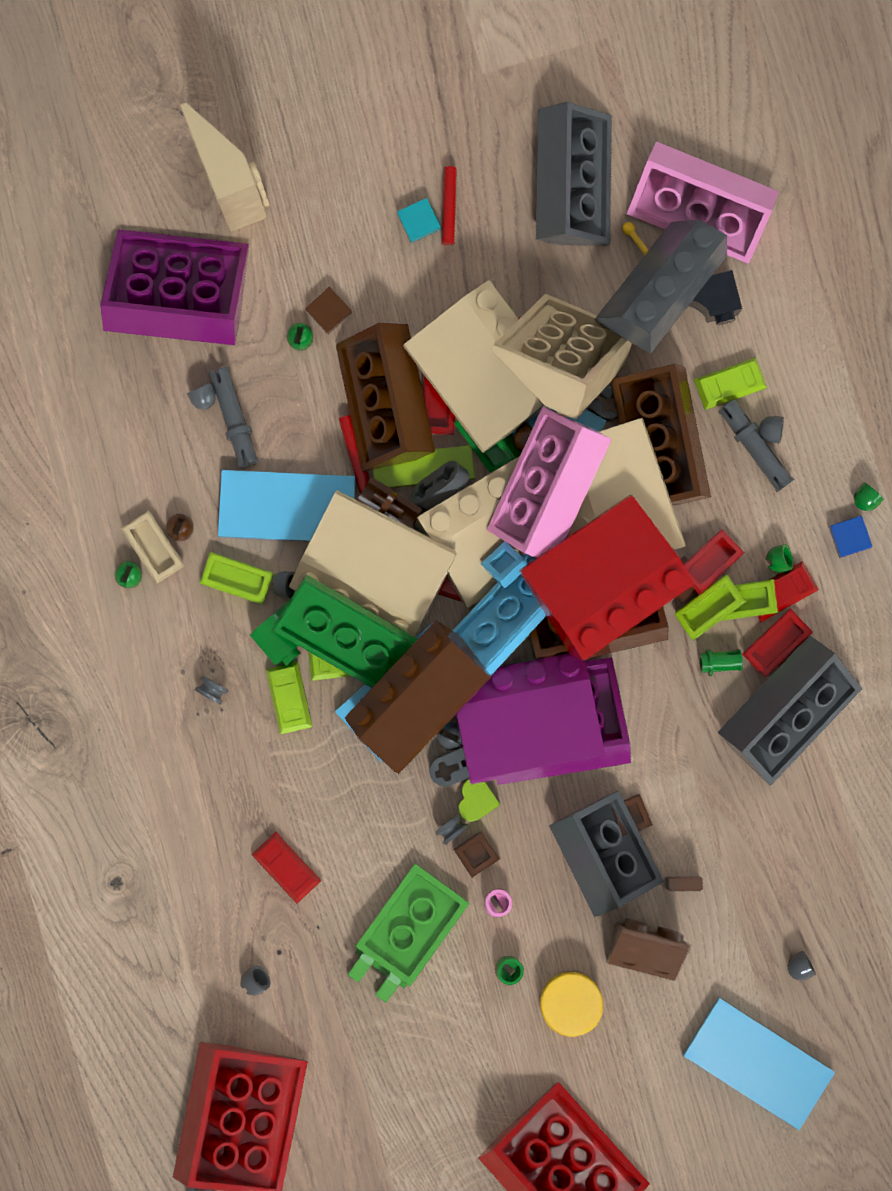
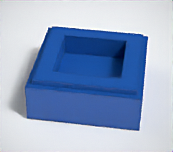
M862 516L829 526L839 558L873 547Z

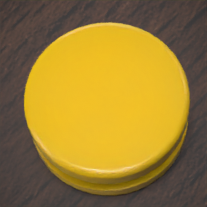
M576 971L561 972L553 976L543 987L540 995V1010L546 1024L556 1033L569 1037L581 1036L591 1031L598 1024L603 1013V997L596 983L587 975Z

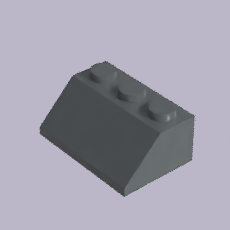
M619 791L549 825L594 917L618 909L664 882ZM611 808H613L627 831V835H622Z

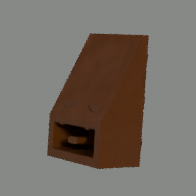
M625 918L624 924L616 922L606 962L610 965L675 981L691 946L683 940L684 935H681L678 931L659 926L657 932L649 931L650 926H647L644 922Z

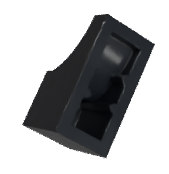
M732 270L712 275L689 304L690 307L695 308L705 316L707 323L716 321V325L731 323L736 320L735 316L739 315L742 310Z

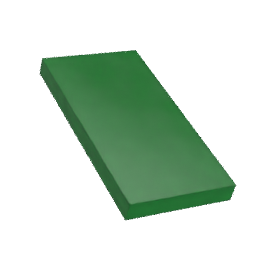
M307 574L272 628V631L371 688L418 640Z

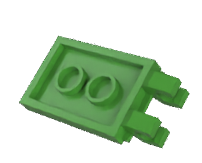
M414 864L355 946L358 948L355 953L360 958L350 970L348 976L359 983L370 966H374L387 976L375 994L387 1003L399 985L404 989L407 985L411 987L470 903L417 864Z

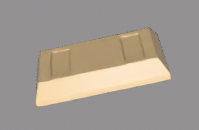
M149 510L120 528L156 584L185 566Z

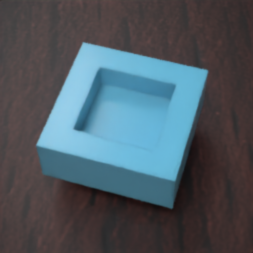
M505 541L481 563L484 569L504 588L509 586L521 574L519 570L528 564Z

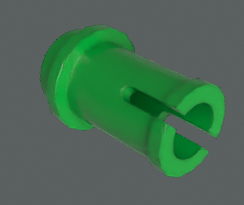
M706 649V653H700L699 655L701 673H707L708 676H712L713 672L743 670V658L740 649L722 652H711L710 649Z

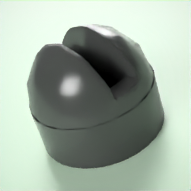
M211 383L187 393L192 405L201 410L209 409L213 406L216 399V393Z
M769 416L761 421L759 431L763 439L780 444L784 417Z
M282 571L274 575L271 580L274 581V587H271L275 595L281 598H291L296 590L290 588L289 585L295 572Z
M447 723L437 733L438 742L442 747L452 750L462 744L458 724ZM446 729L450 733L459 736L457 743L443 736V731Z
M804 951L793 955L789 960L787 968L792 978L801 981L816 975Z
M254 965L244 972L241 977L240 986L247 990L246 994L256 996L267 990L271 982L267 972L262 967Z

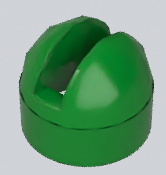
M304 323L292 325L286 335L290 347L297 351L308 349L314 339L311 328ZM298 328H303L300 344L295 343Z
M865 482L857 489L854 495V503L862 511H872L884 500L875 489Z
M788 545L775 546L767 552L766 560L771 559L772 564L768 565V568L772 571L786 572L793 569V556Z
M125 561L116 567L114 577L120 586L131 589L140 584L142 571L137 564ZM130 566L132 570L125 583L121 580L127 567Z
M503 956L495 965V974L503 984L514 985L522 979L524 968L517 958ZM505 964H508L515 970L512 975L503 968Z

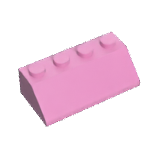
M656 141L627 214L664 230L671 222L699 219L727 235L728 256L749 264L772 213L779 191Z
M543 406L487 527V531L523 553L536 558L566 539L599 465L606 454L611 438Z

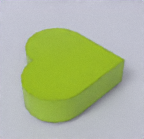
M469 779L464 783L462 788L464 799L459 805V813L464 820L469 822L477 821L500 805L485 782L471 784Z

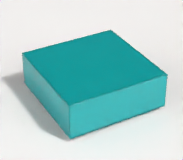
M427 198L397 211V215L411 244L441 230Z

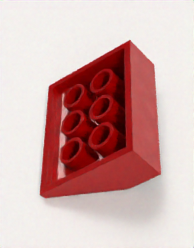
M631 494L519 570L570 655L582 661H585L695 584L679 556Z
M200 1042L173 1178L186 1187L219 1191H282L308 1061L235 1046Z
M559 1082L555 1083L478 1157L507 1191H644L650 1185Z

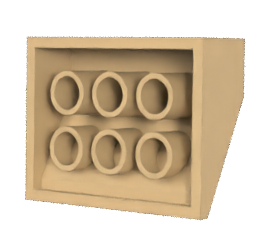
M187 103L181 104L180 107L230 232L267 218L264 208L270 205L255 162L247 163L242 151Z
M490 280L461 298L403 345L482 453L540 414L543 406L548 408L492 351L493 344L519 319Z
M545 294L493 344L492 351L545 406L556 410L562 416L577 419L625 366L632 343L595 322L597 315Z
M643 418L600 431L599 433L611 438V442L567 536H570L631 494L673 550L685 547L686 544Z
M519 457L421 514L414 523L421 534L457 552L446 576L467 609L481 601L497 583L481 563L504 540L487 531V527ZM510 545V546H511L512 548H514L521 556L524 554L522 551H520V550H518L517 548H515V547H513L512 545Z
M336 490L300 560L289 587L296 590L307 574L416 638L457 552Z

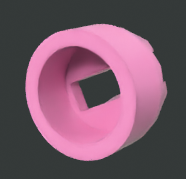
M500 889L489 892L484 899L485 911L492 917L505 916L512 908L510 895ZM491 897H494L497 904L502 909V911H500L499 913L493 905V903L491 902Z

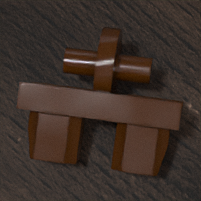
M373 477L370 478L366 487L357 498V501L410 528L422 512V508Z

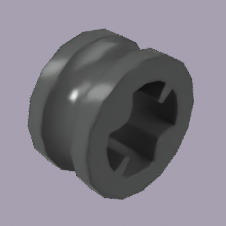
M202 675V685L196 686L194 690L221 705V695L227 694L229 690Z
M459 814L435 831L437 835L444 837L443 843L445 845L469 827L467 824L460 822L461 816Z

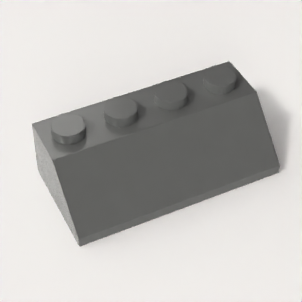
M570 102L538 109L536 240L556 245H610L612 115Z
M699 219L671 222L596 316L595 322L651 354L727 257V235Z
M809 636L717 733L745 763L771 786L862 690V687L833 651L812 636Z

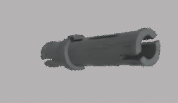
M229 367L218 368L219 373L213 370L209 372V377L212 380L228 430L225 435L227 440L232 443L238 467H248L250 462L254 465L259 462V459L256 456L250 437L252 429L251 426L246 425L230 375Z
M736 399L718 411L736 434L734 436L736 442L741 441L776 492L794 480L758 432L757 428L759 426L757 423L750 421Z

